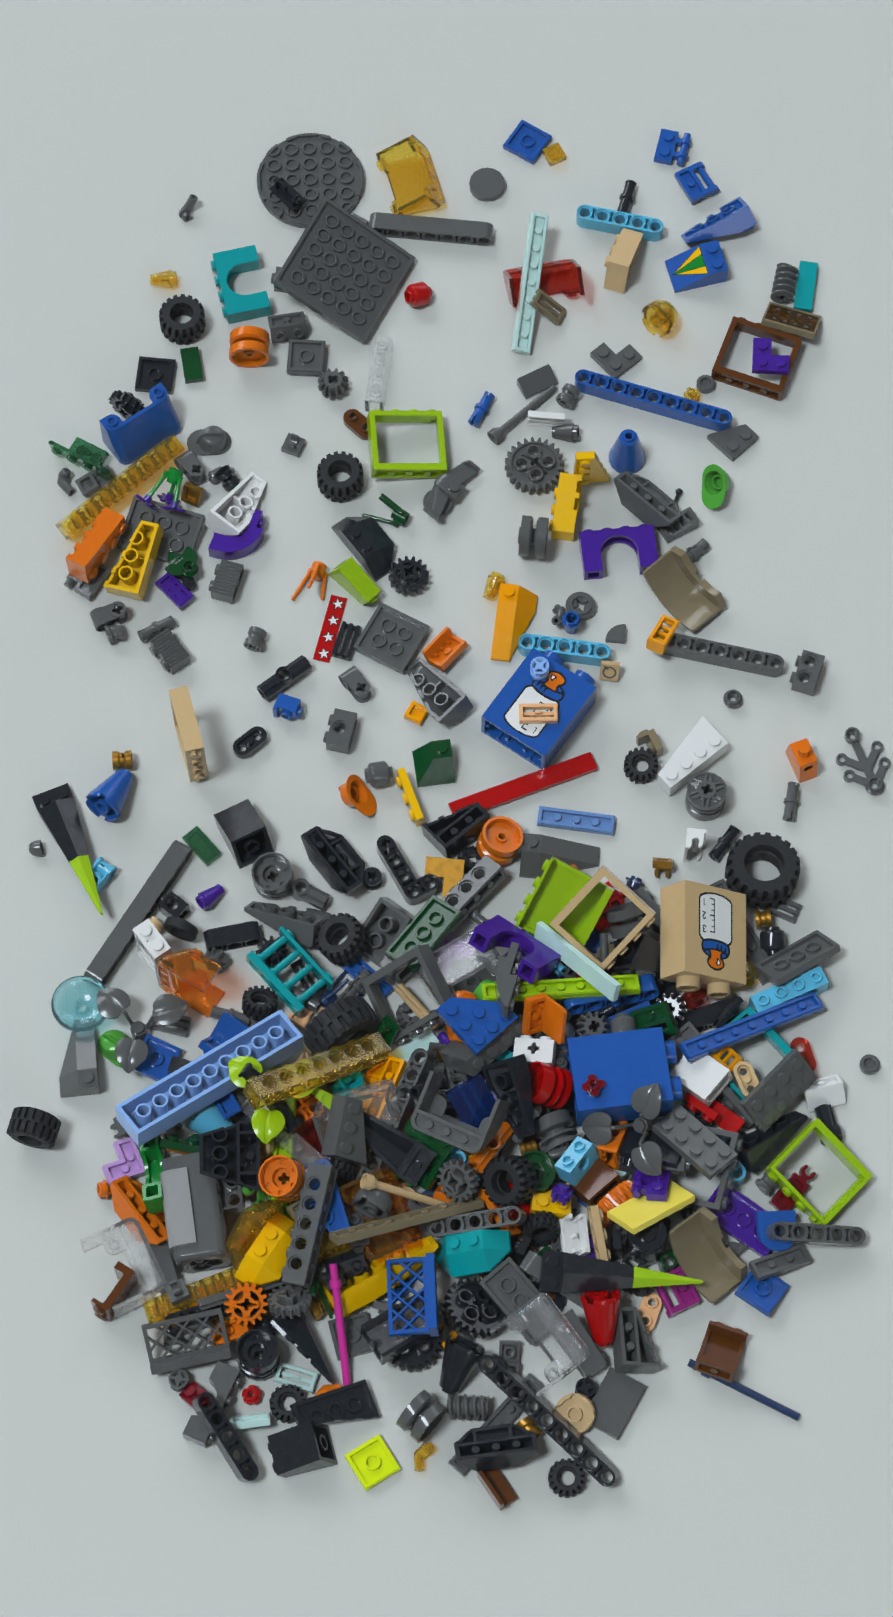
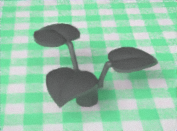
M111 987L104 988L96 994L97 1008L104 1018L116 1019L122 1012L131 1026L132 1039L127 1037L121 1038L115 1048L117 1060L128 1074L141 1065L148 1056V1047L143 1040L154 1018L157 1016V1021L160 1025L169 1026L179 1021L188 1008V1003L172 994H162L153 1003V1010L156 1013L152 1014L147 1024H144L141 1021L133 1022L124 1010L130 1005V998L125 991Z
M658 1083L639 1087L633 1092L631 1105L636 1112H640V1117L632 1123L611 1126L612 1118L605 1112H595L584 1119L582 1130L588 1139L596 1145L607 1144L612 1139L611 1130L633 1127L637 1133H643L639 1141V1147L634 1148L631 1152L632 1162L644 1174L651 1176L662 1174L663 1154L660 1146L652 1141L643 1143L646 1136L649 1135L648 1131L652 1130L654 1125L653 1119L659 1115L661 1110L662 1098Z

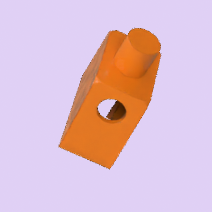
M805 738L789 744L785 753L799 783L816 778L818 761L808 739Z
M627 1121L616 1122L615 1125L611 1124V1126H617V1125L628 1124V1122H627ZM626 1128L611 1130L612 1139L607 1144L598 1145L597 1147L599 1158L611 1169H619L622 1158L619 1155V1150L628 1134Z

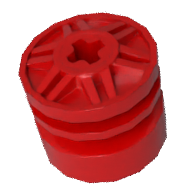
M532 1062L528 1066L531 1075L532 1103L541 1104L556 1110L562 1108L570 1097L572 1090L571 1073L566 1069L543 1062Z

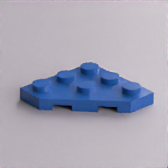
M450 997L435 1011L474 1055L478 1054L518 1018L512 1011H509L508 1018H503L496 1001Z

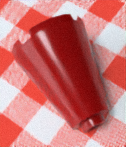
M613 1289V1292L607 1290L585 1291L584 1296L580 1295V1301L593 1340L601 1347L609 1346L615 1338L621 1299L620 1291L617 1289Z

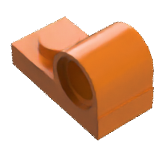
M236 1318L225 1322L229 1343L238 1342L245 1332L255 1329L250 1321H248L247 1326H244L243 1321L239 1325L236 1324ZM217 1332L212 1337L213 1343L216 1345L225 1343L223 1336Z

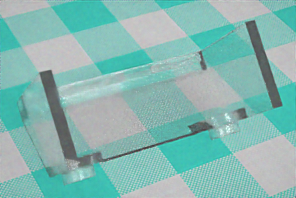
M392 1079L332 1094L334 1096H348L362 1100L363 1111L389 1125H394V1128L399 1126L401 1114L396 1088ZM318 1100L312 1119L323 1147L330 1110Z
M124 1219L80 1240L84 1253L100 1245H103L105 1251L110 1255L124 1252L132 1270L136 1273L139 1286L130 1291L128 1300L112 1307L115 1319L145 1306L164 1289L166 1285L165 1276L136 1219Z
M546 1293L536 1294L489 1330L492 1334L505 1324L514 1333H522L528 1329L552 1361L544 1369V1375L548 1382L536 1393L537 1396H540L585 1362L590 1354L587 1345Z

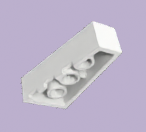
M702 716L659 772L657 784L670 797L688 783L693 776L702 772L725 754L728 742Z

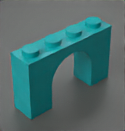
M255 245L212 253L211 269L212 272L216 271L217 276H214L215 285L220 287L218 297L219 301L224 303L222 313L224 318L227 317L228 323L232 324L270 316L271 307L267 291L241 295L233 292L228 286L230 280L237 274L260 269Z

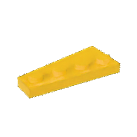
M595 451L576 452L573 474L582 475V486L595 482H610V474L607 473L605 467L603 468V464L599 461Z

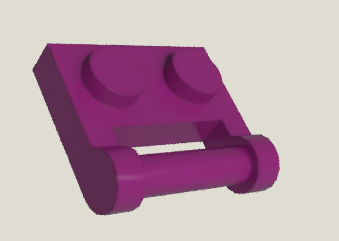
M681 1267L667 1272L686 1277ZM692 1284L669 1286L679 1304L673 1307L663 1286L652 1287L656 1289L667 1310L665 1313L668 1318L674 1317L678 1313L701 1302Z

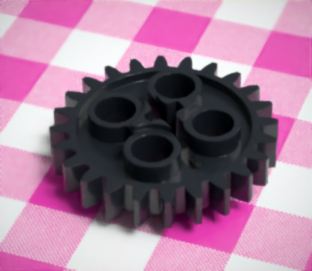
M469 1277L465 1281L459 1279L458 1283L454 1282L447 1290L443 1307L446 1308L444 1314L450 1315L447 1320L454 1321L452 1327L459 1326L460 1333L465 1330L466 1336L473 1333L474 1338H477L478 1334L482 1338H485L486 1334L490 1337L494 1332L497 1334L499 1329L503 1327L507 1317L478 1284L477 1278L475 1277L472 1282Z
M408 1311L402 1317L409 1322L416 1314ZM420 1317L412 1324L413 1326L422 1324L425 1327V1321ZM400 1319L395 1322L397 1328H404L406 1325ZM388 1323L385 1324L386 1327H380L393 1347L402 1342L398 1336L389 1337ZM439 1331V1336H430L411 1347L406 1354H399L392 1358V1367L399 1364L400 1371L405 1366L407 1367V1372H410L411 1367H414L415 1371L418 1372V1366L420 1365L424 1370L426 1369V1362L433 1365L432 1357L435 1359L439 1358L436 1351L442 1352V1347L439 1344L444 1343V1339L439 1337L443 1336V1331ZM421 1343L428 1345V1349L425 1351H421L417 1347Z

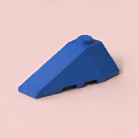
M738 197L719 208L721 212L718 214L709 215L704 224H696L683 233L681 238L685 243L741 233L743 231L747 232L757 222L746 202L741 197Z

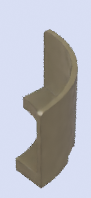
M674 546L645 569L643 576L667 611L676 620L680 621L684 627L691 632H695L726 607V603L720 591L715 589L705 579L701 581L695 574L698 570L691 562L687 552Z
M701 1207L669 1232L672 1250L686 1277L703 1281L701 1284L692 1285L710 1303H715L746 1278L747 1265L735 1255L730 1247L726 1248L721 1241L723 1235L719 1227L718 1217L706 1207Z

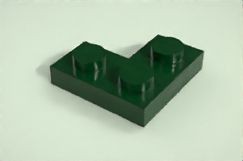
M168 1134L161 1139L160 1147L187 1153L199 1152V1134H191L186 1139H180L175 1134Z

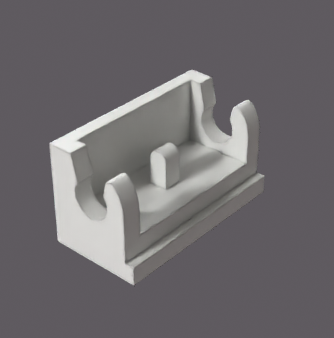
M687 828L683 862H689L690 853L692 852L697 854V861L701 859L707 830Z
M568 1214L559 1219L562 1252L581 1256L589 1254L590 1244L586 1214H579L576 1217Z

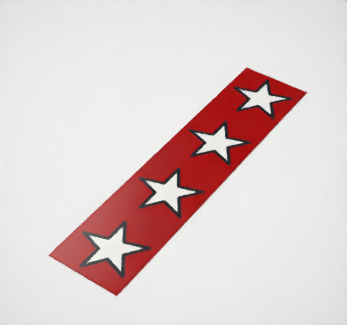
M331 595L314 653V660L330 662L348 598Z

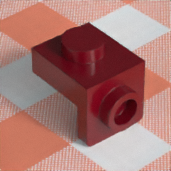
M193 1381L179 1396L195 1411L192 1405L194 1397L206 1391ZM201 1397L200 1404L205 1408L208 1402L206 1398Z

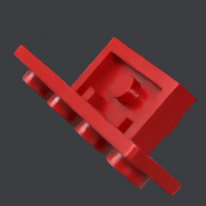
M688 1092L683 1098L687 1104L686 1107L693 1113L699 1112L703 1120L709 1124L713 1122L723 1130L738 1133L745 1124L741 1117L717 1100H714L708 1107Z

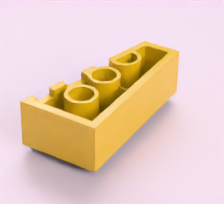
M141 520L129 540V545L122 552L118 564L114 566L108 581L106 580L103 585L108 593L143 601L164 533L159 524Z

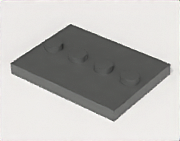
M134 495L125 520L127 527L125 532L120 535L117 544L118 549L126 550L130 543L129 540L141 520L159 524L164 531L156 560L169 563L167 558L168 552L183 554L187 546L193 550L195 549L205 515L188 510L185 513L165 510L162 506L171 505L153 500L150 501V504L156 509H151Z

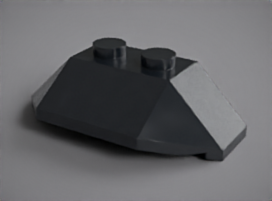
M346 517L331 527L375 582L389 573L394 543L373 517Z
M318 826L301 835L309 861L332 889L348 894L363 884L365 862L343 835L321 829Z
M509 1423L472 1428L459 1441L454 1443V1450L458 1464L478 1472L480 1470L488 1471L517 1467L538 1453V1445L535 1432Z

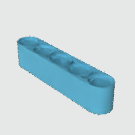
M581 205L577 209L576 223L581 228L616 235L620 234L623 228L644 233L643 240L652 242L659 241L663 235V223L656 218L590 205Z
M523 634L518 642V651L525 657L535 648L541 653L550 650L560 656L563 662L601 667V660L610 661V648L604 643L536 634ZM528 643L531 646L525 647L523 644ZM542 646H548V647H550V648H549V649H542L541 647H542ZM566 648L568 651L562 652L560 649ZM579 651H586L587 653L580 654ZM604 653L606 656L600 657L597 654Z

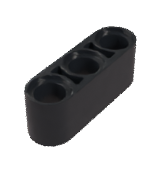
M257 921L213 928L203 933L206 951L211 952L213 947L228 951L257 945L262 942Z

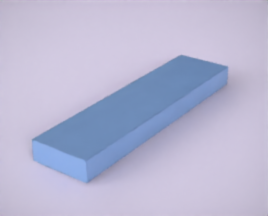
M539 806L537 826L613 836L614 815Z

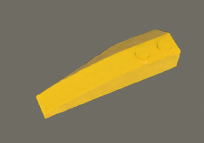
M428 1236L406 1245V1249L403 1250L393 1249L389 1251V1255L379 1258L378 1255L372 1257L371 1262L368 1263L370 1271L346 1279L348 1285L340 1288L343 1317L349 1316L359 1308L366 1307L370 1302L387 1293V1259L425 1257L426 1253H433L439 1247L433 1237ZM416 1263L410 1269L415 1271L423 1263ZM391 1265V1272L396 1276L404 1269L400 1265ZM407 1271L400 1279L403 1281L411 1274ZM321 1281L324 1293L334 1310L333 1294L328 1291L324 1281ZM397 1281V1283L392 1287V1289L399 1284L398 1281Z

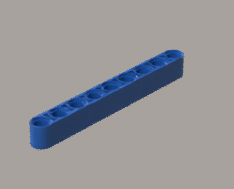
M582 369L575 374L574 386L581 393L717 432L731 428L732 414L728 410Z

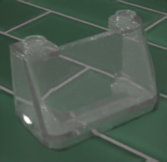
M474 929L432 952L453 997L456 994L452 986L485 967L491 975L496 976L500 954L495 948L482 953L468 944ZM421 966L416 973L427 995L440 1007Z

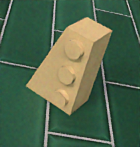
M623 228L621 233L616 235L615 245L611 246L610 257H606L604 267H607L604 289L622 294L625 293L627 279H630V271L636 263L644 233Z

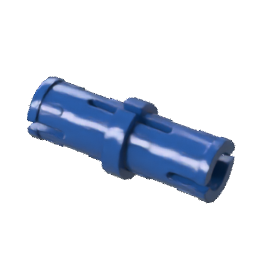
M485 391L480 402L475 405V410L470 419H468V423L471 426L475 423L474 427H478L484 415H487L489 412L488 408L495 399L491 392L488 396L489 392Z

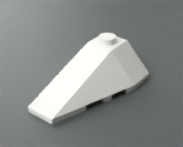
M252 471L210 510L204 525L222 535H239L250 524L267 482Z

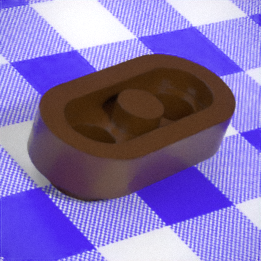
M356 409L347 410L343 416L345 426L360 439L368 440V431L363 430L364 427H367V418Z

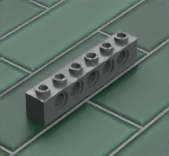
M309 1162V1166L305 1170V1183L300 1191L301 1200L295 1212L296 1222L291 1230V1243L286 1250L287 1260L281 1272L282 1282L288 1285L311 1289L338 1170L332 1166ZM320 1181V1187L315 1190V1184ZM315 1201V1207L310 1210L311 1203ZM311 1221L310 1228L306 1230V1223ZM306 1241V1247L301 1250L302 1242ZM302 1261L301 1267L296 1269V1264Z

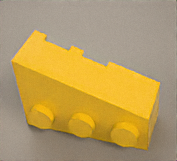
M560 472L558 488L555 487L554 491L556 504H552L551 515H554V518L550 520L548 531L552 532L551 539L574 541L581 497L582 475Z

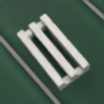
M529 410L527 425L544 427L564 425L565 414Z

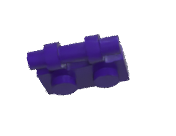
M637 1169L633 1176L632 1196L639 1198L640 1195H645L648 1201L666 1202L670 1183V1171L661 1170V1175L651 1176L645 1175Z

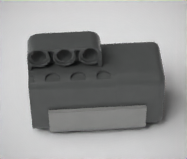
M199 1152L163 1159V1172L160 1174V1181L163 1192L166 1232L169 1251L178 1268L184 1273L228 1266L232 1262L226 1215L240 1213L244 1210L245 1196L242 1192V1186H228L229 1182L200 1174ZM233 1199H240L237 1205H230Z

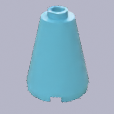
M214 1102L195 1113L193 1119L190 1118L185 1127L198 1134H203L234 1124L230 1118L224 1120Z

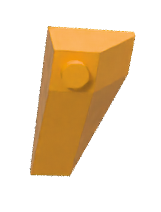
M500 583L490 660L510 662L518 647L520 636L526 632L531 619L535 615L537 595L520 585Z

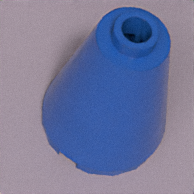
M626 429L620 433L610 449L609 463L618 473H623L627 470L633 474L643 467L645 452L637 433L631 429Z
M119 769L86 796V805L89 810L97 817L100 815L106 817L105 821H116L121 814L134 781L132 773L126 769Z

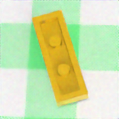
M405 768L398 769L395 781L397 787L402 788L403 794L401 796L404 804H408L410 808L408 811L411 822L415 821L417 827L421 826L424 823V816Z

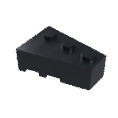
M476 802L458 809L455 813L446 817L443 815L438 817V820L428 824L427 822L422 823L421 827L423 836L445 858H451L477 838L484 824L491 818L490 814Z

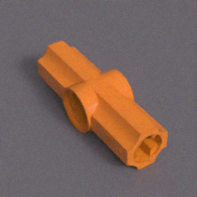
M504 1121L498 1134L480 1153L474 1154L470 1158L469 1167L470 1169L475 1168L474 1172L476 1174H482L485 1167L489 1165L488 1163L497 1158L501 1148L513 1135L514 1131L509 1123Z

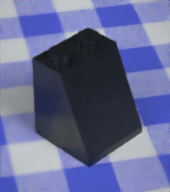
M249 799L214 814L217 827L239 869L253 863L260 855L274 852L266 826Z
M641 934L635 942L631 940L627 944L629 948L622 956L618 954L615 957V963L610 968V971L614 973L660 976V942L648 934Z
M307 1421L267 1436L269 1441L268 1450L272 1454V1466L277 1476L287 1478L337 1465L328 1425Z

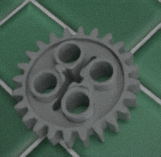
M531 437V442L524 438V444L518 441L517 447L511 446L512 452H507L508 458H505L506 477H510V483L515 482V488L521 486V492L528 489V494L532 490H535V493L538 494L539 489H541L545 493L546 487L552 490V484L558 485L557 479L560 477V472L564 473L565 461H563V454H559V448L554 449V443L548 445L547 439L543 443L541 442V437L537 441H534V438ZM549 463L551 466H545L544 464ZM519 465H524L525 467H524V468H519L518 466H519ZM532 476H539V478L534 479Z

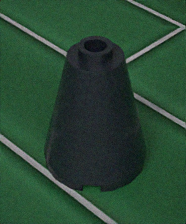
M448 1335L445 1341L439 1385L442 1387L443 1392L452 1395L461 1389L478 1364V1360L484 1355L485 1349L482 1347L479 1350L477 1348L478 1344L460 1336H457L456 1339H451L452 1335Z

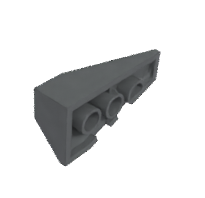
M255 901L244 907L246 913L279 932L281 926L285 930L289 929L295 936L294 940L307 948L317 944L315 939L318 938L316 933L320 931L319 926L325 923L324 920L326 918L330 919L331 913L307 908L306 911L295 910V906L278 908L276 904Z
M94 1019L74 1021L59 1077L61 1098L100 1094Z

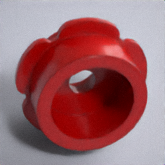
M249 1385L243 1389L242 1397L246 1404L255 1405L259 1403L262 1396L259 1388L257 1389L255 1385Z

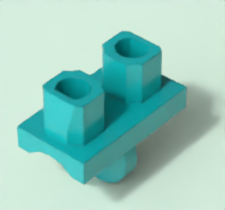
M358 1068L347 1076L338 1075L337 1082L332 1084L330 1089L334 1096L353 1097V1094L358 1091L363 1093L368 1090V1086L362 1071Z

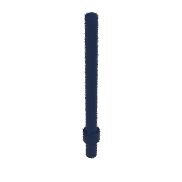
M690 1359L687 1366L694 1369L696 1361ZM701 1373L702 1376L710 1377L796 1421L799 1419L800 1413L734 1380L730 1383Z

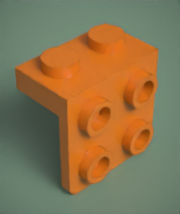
M545 993L525 998L522 1033L524 1035H532L543 1032L555 1040L556 1043L563 1044L566 1034V1009Z

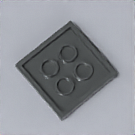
M380 602L354 644L353 650L403 674L429 632L430 626Z

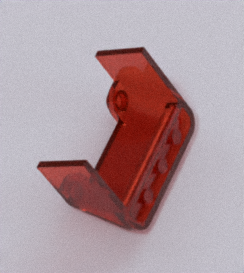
M574 259L543 263L539 289L548 295L559 293L566 294L567 297L577 296V293L581 296L585 295L581 266ZM523 267L503 271L507 295L512 307H517Z

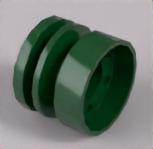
M537 1150L522 1154V1158H526L528 1164L533 1165L532 1170L538 1174L537 1184L534 1186L536 1187L535 1192L544 1193L551 1190L556 1174L555 1164L551 1157Z

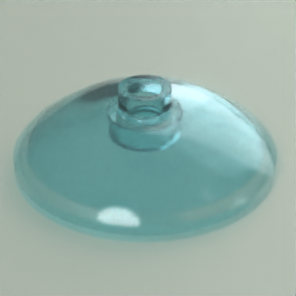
M75 976L62 982L55 990L51 1001L52 1013L59 1025L69 1031L79 1033L88 1032L100 1026L106 1018L98 1011L96 994L104 989L105 986L98 980L88 976ZM80 1007H85L84 1011H79Z

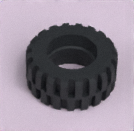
M755 832L753 836L748 834L743 836V841L741 839L736 841L729 851L725 867L726 885L731 891L746 894V902L749 903L748 906L754 908V905L759 906V909H765L766 906H770V908L776 907L777 903L783 904L786 902V899L790 898L796 889L801 869L799 867L800 859L795 848H790L791 844L787 840L782 841L781 836H771V833L765 832V834ZM755 860L768 861L778 869L780 875L769 881L758 880L747 872L745 865Z
M357 995L345 996V998H340L336 1002L330 1003L324 1010L322 1009L318 1012L319 1014L313 1017L311 1023L307 1025L306 1031H304V1044L320 1065L328 1067L342 1060L350 1062V1057L354 1053L367 1050L369 1044L376 1038L375 1035L379 1029L380 1019L363 997Z

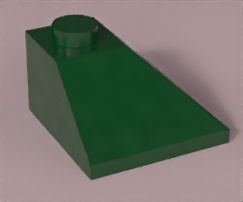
M450 739L431 741L412 751L417 788L455 783Z

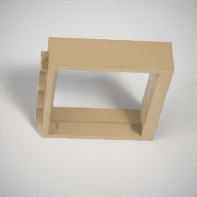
M183 686L169 690L173 721L190 782H200V779L208 778L205 750L188 687Z
M603 865L550 922V925L601 969L604 970L606 968L609 970L615 963L613 959L618 954L622 956L628 950L627 944L631 940L635 942L641 936L640 930L644 926L648 928L654 922L655 918L653 916L656 912ZM605 876L646 915L605 960L601 962L560 923Z

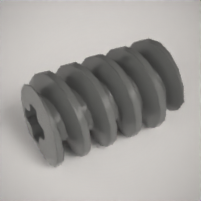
M787 263L777 264L770 296L772 301L784 304L788 300L793 299L794 287L796 286L797 274L799 272L798 268Z
M448 1393L447 1413L450 1419H453L455 1414H457L458 1420H461L463 1414H465L466 1420H470L471 1415H473L474 1420L477 1421L481 1415L482 1420L486 1421L489 1409V1396L484 1401L483 1395H480L478 1401H476L475 1395H472L471 1399L468 1400L467 1395L464 1394L462 1400H460L458 1394L452 1399L450 1393Z

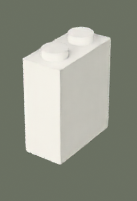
M682 1055V1059L671 1067L669 1073L670 1077L680 1076L682 1090L690 1093L708 1107L733 1078L728 1068L709 1055L688 1062L685 1056Z

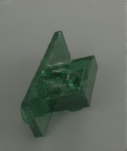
M79 437L75 439L69 449L52 440L48 442L51 451L55 455H63L69 462L73 464L77 462L85 470H93L103 479L107 477L112 480L114 478L112 472L102 466L109 456L107 451Z

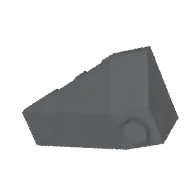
M420 657L406 669L427 712L440 724L459 721L473 708L472 703L462 691Z
M523 833L519 877L536 879L537 876L541 877L544 872L541 868L545 860H550L552 856L569 865L575 864L579 870L598 867L600 847L546 835Z

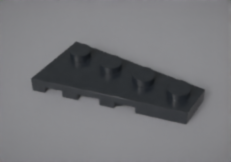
M365 1379L290 1405L297 1425L307 1421L331 1423L372 1420L380 1417Z

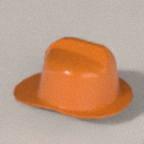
M350 775L346 783L339 787L342 801L349 807H356L363 815L372 816L377 809L373 794L359 776Z

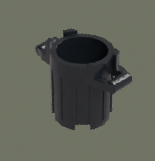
M665 1217L634 1235L628 1231L626 1251L622 1264L633 1266L628 1262L629 1259L637 1263V1267L646 1268L657 1263L666 1250L667 1234L671 1220Z

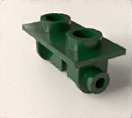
M388 1014L380 1022L379 1029L375 1035L376 1038L369 1044V1052L373 1054L381 1052L386 1056L399 1029V1026Z

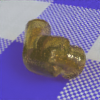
M424 1443L414 1452V1471H424V1460L435 1450L432 1443Z

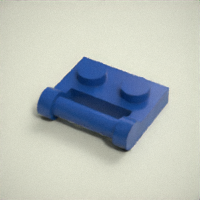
M697 162L674 174L675 179L691 204L710 195L714 196L720 191L719 187L713 183L705 171V166L702 162ZM695 172L699 173L708 188H704Z

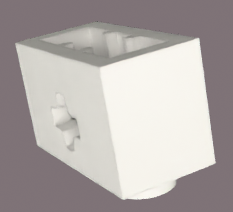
M521 1035L520 1038L515 1037L513 1057L525 1054L528 1066L535 1061L555 1066L557 1044L551 1037L541 1036L540 1039H534L529 1035ZM535 1047H537L538 1050L533 1054L531 1051H534Z

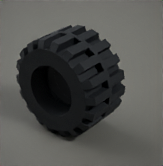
M181 294L179 297L174 295L173 299L170 297L166 299L167 303L163 302L162 308L159 310L160 327L166 339L169 338V341L172 343L176 341V344L179 345L181 342H184V345L188 344L189 341L191 343L195 342V338L199 339L201 333L205 331L204 327H206L203 305L199 303L198 299H193L191 295L185 297V294ZM182 315L191 318L186 323H176L173 321L176 317Z
M336 451L334 455L329 453L326 455V459H321V464H318L317 483L321 494H324V497L327 499L330 497L333 502L339 500V503L345 499L348 502L351 500V497H357V493L361 492L364 484L363 469L357 457L353 458L351 453L347 455L345 451H342L341 454H338V451ZM338 472H344L350 476L347 480L341 482L330 478Z
M338 913L337 916L333 914L330 919L326 918L324 920L325 923L319 926L320 931L316 933L318 938L315 940L318 944V950L332 964L343 967L344 964L350 966L352 962L354 964L358 962L357 959L364 956L363 952H367L368 948L366 945H369L370 941L366 928L354 916L345 913V915ZM348 934L346 940L343 943L337 945L338 941L344 935Z
M16 1107L13 1109L6 1132L12 1139L21 1144L41 1149L52 1148L55 1145L61 1122L54 1115L33 1107Z
M519 1155L498 1157L488 1163L489 1166L485 1167L484 1171L486 1173L482 1175V1179H484L482 1187H485L484 1193L489 1195L488 1199L490 1202L494 1201V1205L501 1207L517 1206L528 1202V1199L533 1197L532 1193L536 1191L534 1186L537 1184V1179L534 1177L536 1171L532 1170L533 1165L528 1164L526 1158H522ZM507 1173L511 1175L513 1180L512 1190L506 1182Z

